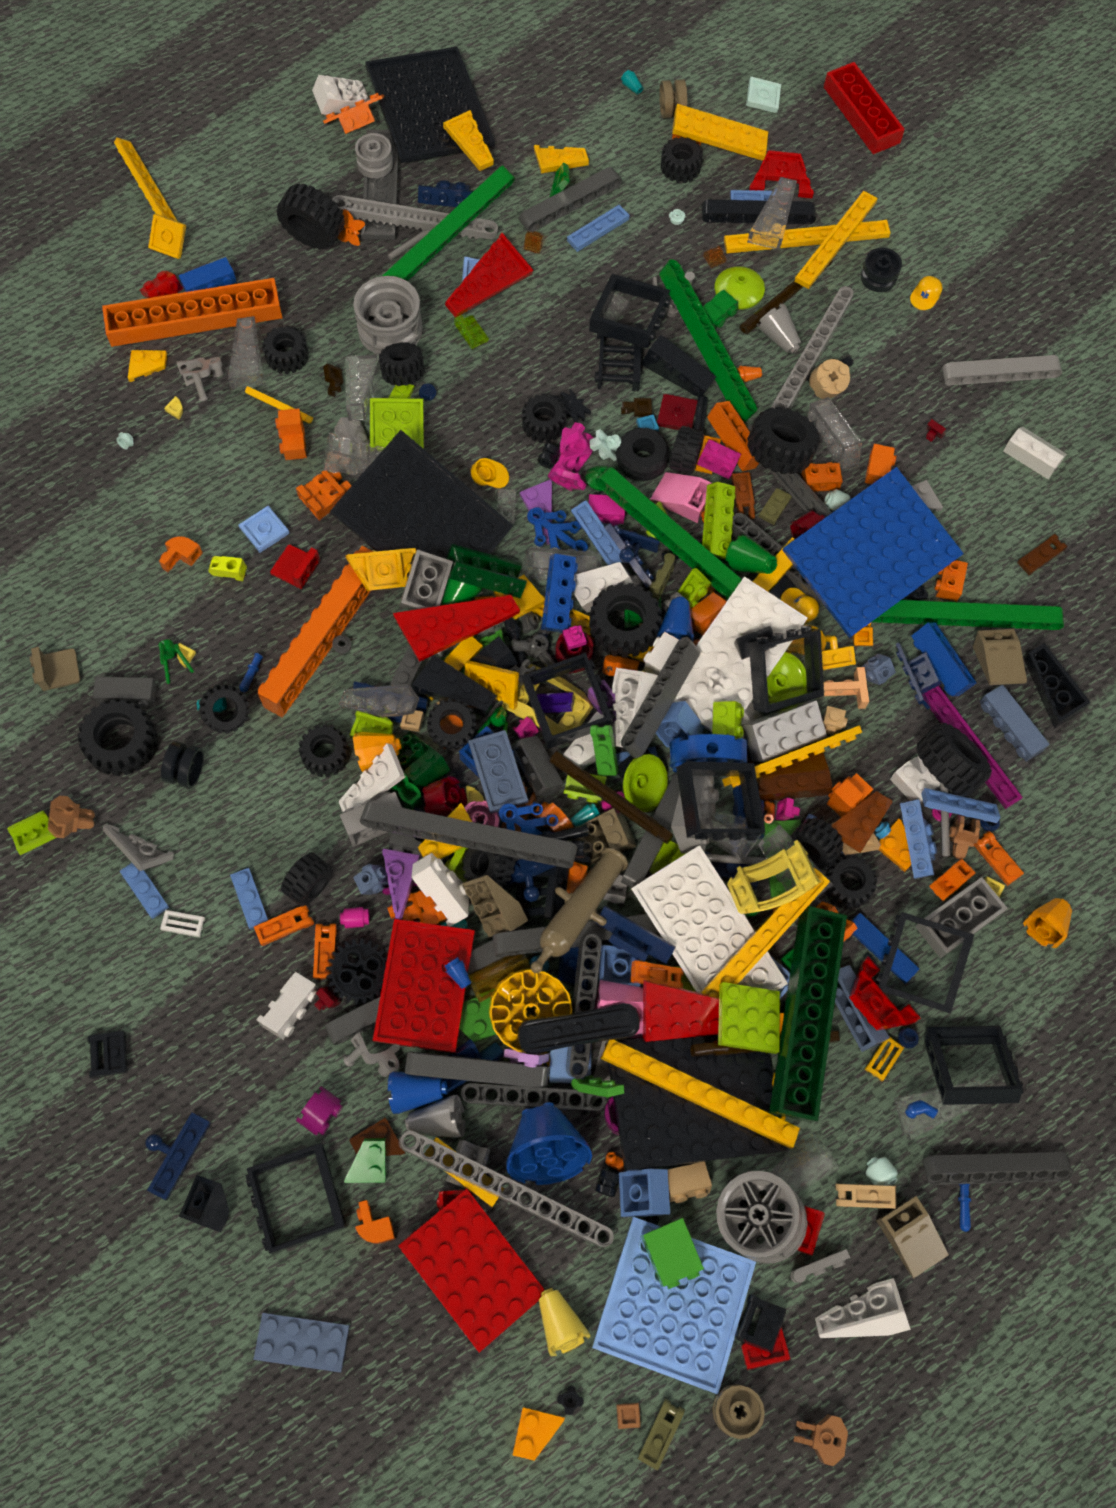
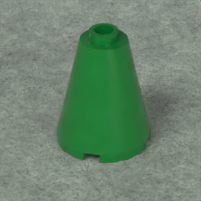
M739 535L736 541L730 543L726 552V561L729 562L728 567L734 571L770 574L777 567L776 557L746 535Z
M449 574L440 606L472 601L483 588L452 580Z

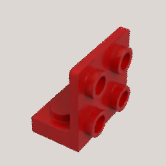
M289 544L271 569V575L302 590L320 562L318 550L311 547L307 553Z

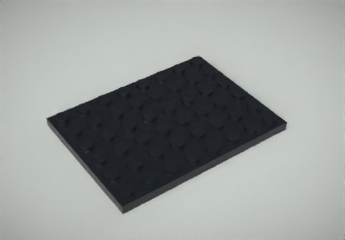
M458 47L365 62L375 94L379 93V96L384 95V98L378 100L401 163L463 152L443 128V122L471 110L472 117L478 125L477 128L483 136L484 143L487 147L495 146V140Z
M402 430L395 435L330 510L334 517L376 552L416 548V551L420 550L447 559L452 544L490 554L513 527L509 521Z
M718 1034L645 1042L643 1038L618 1041L767 1113L770 1111L773 1073L769 1053L749 1052L718 1056H691V1045L718 1041ZM608 1063L610 1080H614L616 1084L624 1085V1094L613 1096L625 1172L788 1151L786 1146ZM772 1114L781 1119V1116Z

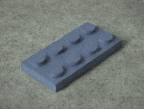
M506 730L468 740L490 814L499 812L500 807L506 803H511L515 806L527 804L528 798Z
M262 1313L253 1360L342 1372L350 1325Z

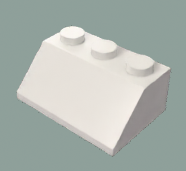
M1023 426L1018 428L1004 449L1005 453L1047 479L1051 477L1067 455Z

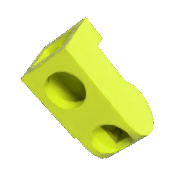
M214 556L208 571L213 576L229 577L243 581L247 566L242 558Z

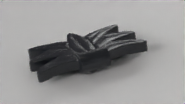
M569 389L570 395L560 392L562 398H557H559V402H563L566 408V417H571L574 423H578V417L585 421L584 413L591 415V411L582 405L584 399L577 400L571 389Z

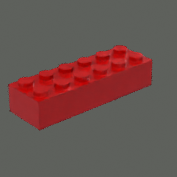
M855 62L827 72L824 89L873 155L901 143L905 130Z

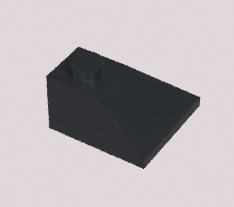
M497 637L485 646L471 660L510 670L515 665L520 668L512 652L500 637Z
M196 1175L179 1217L221 1232L230 1212L222 1184Z

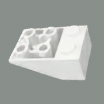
M318 75L312 89L321 114L326 115L332 112L335 115L341 113L340 109L348 105L352 108L356 106L355 102L364 99V102L369 100L364 85L359 80Z

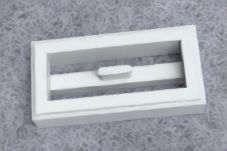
M165 910L160 930L200 938L206 918ZM173 916L199 922L198 924L170 920L168 917ZM166 924L189 927L197 930L191 931L186 929L166 926Z

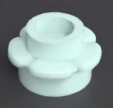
M679 209L671 211L669 213L670 221L675 225L681 224L684 221L685 213Z
M119 433L117 443L123 449H128L134 445L133 437L129 433Z

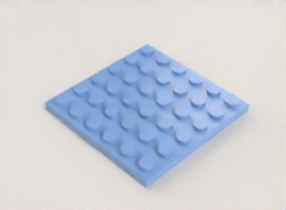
M632 1217L591 1348L719 1394L756 1262L691 1238L704 1268L699 1271L700 1276L688 1280L687 1277L680 1279V1285L668 1289L667 1286L661 1287L641 1238V1235L661 1226Z

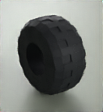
M635 428L626 432L621 437V444L616 451L619 469L624 475L638 481L653 480L660 476L667 468L670 456L669 444L665 437L650 428ZM646 451L651 456L644 458L637 456L635 453Z

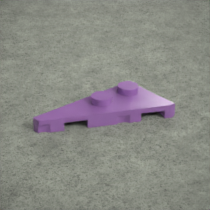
M551 479L520 492V497L528 511L538 507L544 513L552 512ZM542 526L543 535L546 537L545 542L549 545L547 529Z
M383 849L382 853L385 860V869L388 876L395 919L402 920L414 882L411 878L412 867L421 858L415 854Z

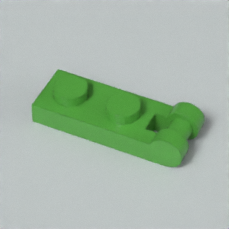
M591 725L590 734L593 738L598 775L616 776L618 774V765L612 726L604 725V727H599L598 725Z
M592 1075L585 1076L583 1079L575 1078L571 1082L573 1090H578L577 1092L603 1097L624 1094V1085L616 1084L614 1080L602 1081V1078H594Z

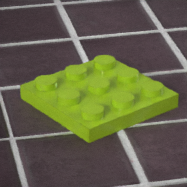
M370 398V452H382L400 430L424 449L423 399Z
M726 982L720 983L718 1045L773 1054L779 1053L780 991Z

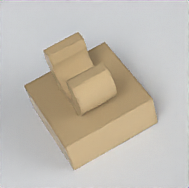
M404 709L400 725L401 729L420 732L424 718L423 711Z

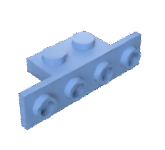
M919 799L901 803V812L914 878L934 875L932 861L936 860L937 848L931 838V835L934 834L932 825L923 818Z

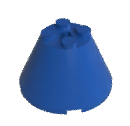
M548 1102L540 1107L522 1111V1117L506 1162L507 1172L511 1178L524 1184L525 1180L535 1181V1185L558 1183L583 1171L582 1167L586 1163L589 1164L591 1162L592 1152L588 1143L562 1111L554 1107L553 1103Z

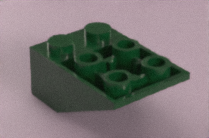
M409 731L400 739L402 749L399 750L397 758L401 768L408 777L409 782L414 784L419 789L421 795H423V788L440 780L450 769L442 755Z

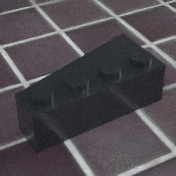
M660 335L641 363L642 366L697 397H701L716 378L714 374L663 335Z
M1045 643L1028 653L1024 661L1054 729L1089 706L1091 703Z
M435 655L431 657L412 684V691L415 693H421L433 699L444 700V702L448 701L449 698H452V701L459 699L461 703H467V707H471L473 713L484 717L488 716L497 703V695Z

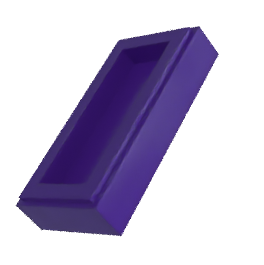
M573 692L537 694L543 713L573 712L575 698Z

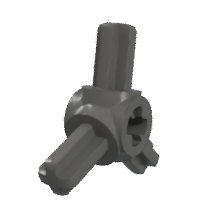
M541 626L538 633L534 634L532 638L511 641L510 647L513 651H526L530 657L539 658L545 667L556 663L548 653L549 643L547 637L550 631L541 630Z

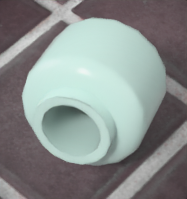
M838 489L832 492L829 491L824 499V504L833 513L850 500V495Z
M874 1157L867 1163L866 1176L873 1185L893 1186L898 1180L896 1178L898 1174L896 1168L886 1157L879 1159Z

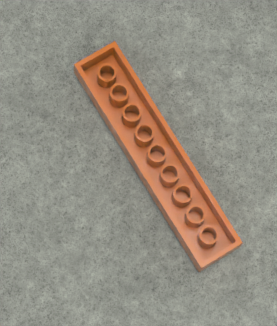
M275 278L102 306L105 331L111 347L282 319Z
M361 546L359 550H356L354 552V554L367 553L373 551L364 546ZM350 564L344 566L339 579H335L329 593L323 596L319 607L313 610L310 620L303 624L300 634L291 641L288 651L281 655L276 668L273 667L266 682L259 686L258 695L263 707L282 718L331 650L334 638L342 634L371 592L366 590Z

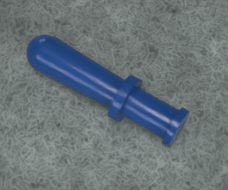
M254 654L255 657L252 663L248 665L249 669L239 686L241 692L248 691L255 673L259 670L258 666L264 658L262 655Z
M959 1184L960 1229L967 1232L971 1228L969 1202H971V1198H969L970 1184Z

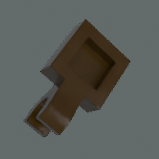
M327 363L323 366L325 381L330 383L328 395L335 397V391L341 392V385L343 384L342 370Z
M634 398L633 402H622L621 414L634 412V417L652 415L651 398Z

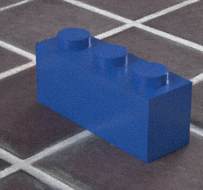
M226 257L178 275L185 292L237 283L234 271Z

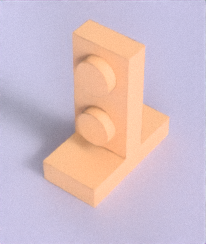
M857 667L854 673V681L834 682L828 680L823 682L824 696L856 695L858 709H866L869 703L865 667Z

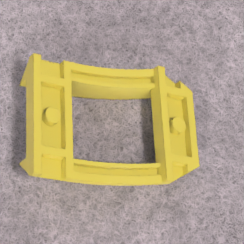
M530 664L527 667V669H530L532 666H535L536 670L541 669L540 667L533 664ZM559 676L547 680V682L567 693L573 692L575 696L573 712H566L558 724L545 716L552 736L581 726L593 708L585 693ZM540 683L533 685L535 691L540 685ZM524 685L518 688L517 708L513 710L505 702H503L502 707L505 711L508 710L522 719L526 717L532 719L534 724L539 727L532 707L526 705L529 698Z
M798 840L794 841L795 845L788 850L783 849L760 863L744 868L739 866L737 868V874L734 879L732 877L729 879L727 886L740 914L764 911L784 905L802 896L822 882L817 877L808 859L807 851ZM789 868L796 886L777 897L758 902L750 883L767 879Z

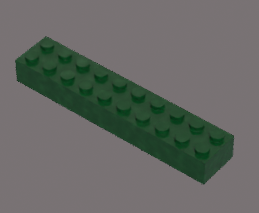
M808 906L799 916L769 1111L771 1114L806 1122H818L847 915Z

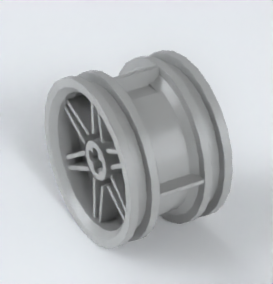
M381 276L367 281L358 289L353 303L359 339L369 351L379 355L382 349L393 343L409 342L410 344H418L423 331L420 299L416 289L409 282L395 276Z
M749 1171L740 1174L727 1184L718 1199L716 1213L720 1233L734 1250L752 1261L771 1264L786 1260L798 1250L806 1236L808 1224L803 1202L784 1180L772 1173ZM762 1190L767 1192L763 1199L759 1197V1193ZM742 1200L748 1202L747 1208L740 1207ZM780 1203L785 1205V1210L782 1212L778 1211L777 1208ZM759 1211L765 1214L762 1221L756 1218ZM740 1223L746 1224L743 1231H740L738 1228ZM779 1226L784 1228L782 1234H777L776 1232ZM759 1236H763L765 1238V1241L762 1244L757 1243V1238Z

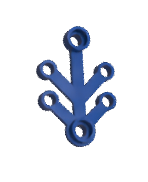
M538 507L529 510L527 519L534 525L536 534L534 543L536 546L541 547L545 544L546 537L542 532L543 526L548 532L550 543L548 553L550 556L554 554L552 549L557 551L556 554L560 553L556 537L570 546L576 556L585 555L588 549L587 543L583 540L574 541L562 532L578 533L581 526L577 521L563 523L566 519V513L562 510L546 513ZM555 519L558 523L552 524L548 520Z
M537 802L518 808L511 803H506L499 809V818L506 823V828L515 831L514 823L520 826L521 832L539 835L543 833L535 827L543 825L553 827L558 824V817L554 814L524 820L520 817V815L529 813L540 815L543 807ZM538 805L539 811L534 812L533 808ZM508 810L512 811V815L510 817H506V812ZM550 817L555 818L554 823H549Z

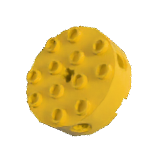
M527 968L512 972L498 983L491 995L488 1013L492 1029L503 1044L517 1052H525L521 1049L518 1041V1028L521 1023L531 1019L572 1014L570 995L560 980L545 971L534 973L531 969ZM528 1006L530 1008L534 1006L533 1010L535 1013L533 1015H526V1008Z

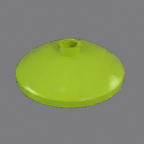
M736 266L728 268L718 275L714 289L715 294L724 289L738 301V309H748L754 307L762 300L765 284L761 276L754 270Z
M784 652L767 677L768 698L807 687L806 669L794 655Z
M643 754L638 758H634L624 775L623 791L625 799L643 812H650L657 808L667 790L668 778L666 768L657 756Z

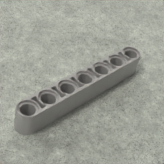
M1047 355L950 362L943 365L942 372L945 384L950 386L1056 378L1062 374V369L1058 356Z

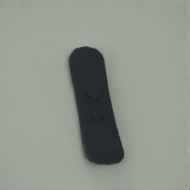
M622 1003L578 1013L526 1020L519 1026L518 1041L523 1051L529 1054H536L581 1044L629 1038L640 1029V1017L634 1006Z

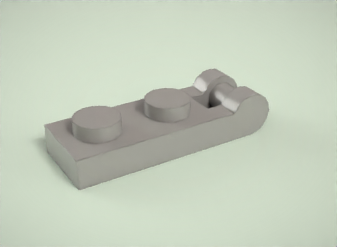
M847 1249L793 1270L790 1273V1279L794 1283H801L805 1281L806 1275L813 1273L815 1277L825 1273L826 1267L833 1265L835 1269L845 1265V1260L850 1258Z

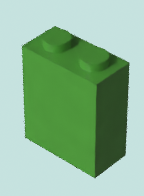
M683 1218L641 1235L661 1287L667 1286L668 1289L680 1285V1279L687 1277L688 1280L700 1276L699 1271L704 1268Z

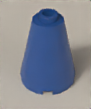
M676 597L672 599L656 638L658 636L661 638L663 633L666 632L679 640L688 637L694 643L690 603L686 598Z
M395 1071L389 1073L388 1091H391L392 1097L389 1098L391 1111L393 1114H400L443 1099L444 1094L448 1092L447 1082L443 1081L442 1078L405 1074V1072Z

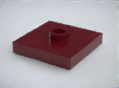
M663 394L657 425L679 430L682 426L692 428L698 400Z

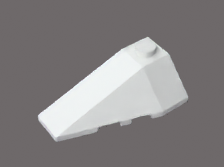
M616 668L612 685V692L615 693L616 702L613 704V710L616 711V721L614 722L615 746L622 747L621 740L658 675Z
M894 1278L872 1284L867 1287L868 1292L859 1298L855 1294L850 1297L851 1302L843 1307L836 1305L816 1317L815 1321L820 1338L888 1336L911 1330Z

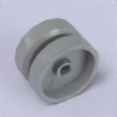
M369 133L358 139L355 144V153L359 171L369 178H381L390 173L393 168V157L389 139L378 133Z

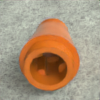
M739 366V368H736L744 383L762 376L760 367Z

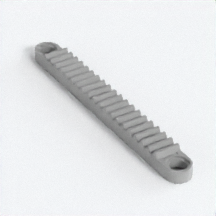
M342 195L332 198L333 202L344 204L343 207H338L342 210V213L346 209L356 220L359 218L363 221L368 219L369 222L375 220L376 223L381 221L385 224L387 222L389 225H402L404 228L405 226H408L410 229L415 227L416 230L421 228L423 231L428 229L429 232L449 214ZM475 218L458 235L462 237L468 236L470 239L472 237L475 239H493L497 236L498 225L491 220ZM488 227H490V228H492L494 231H493V232H487L485 229L488 228Z

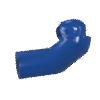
M922 1100L910 1103L905 1113L911 1119L922 1113L933 1119L937 1115L938 1109Z

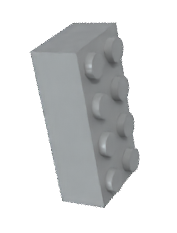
M817 700L798 703L741 725L752 762H765L827 737Z
M693 775L700 828L712 829V817L716 813L715 804L719 800V792L714 787V777ZM679 793L671 828L681 854L688 853L699 845L705 852L706 845L709 844V838L702 841H696L695 838H687Z
M981 877L924 919L975 934L1008 908L983 877ZM917 924L915 926L940 959L964 941L963 937L925 925Z

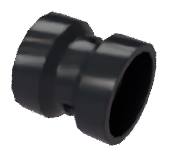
M547 443L544 445L543 453L539 455L537 461L541 466L551 469L555 465V459L560 455V450L555 445Z
M601 1170L599 1174L600 1183L596 1184L595 1191L609 1197H615L616 1189L614 1187L619 1183V1175Z

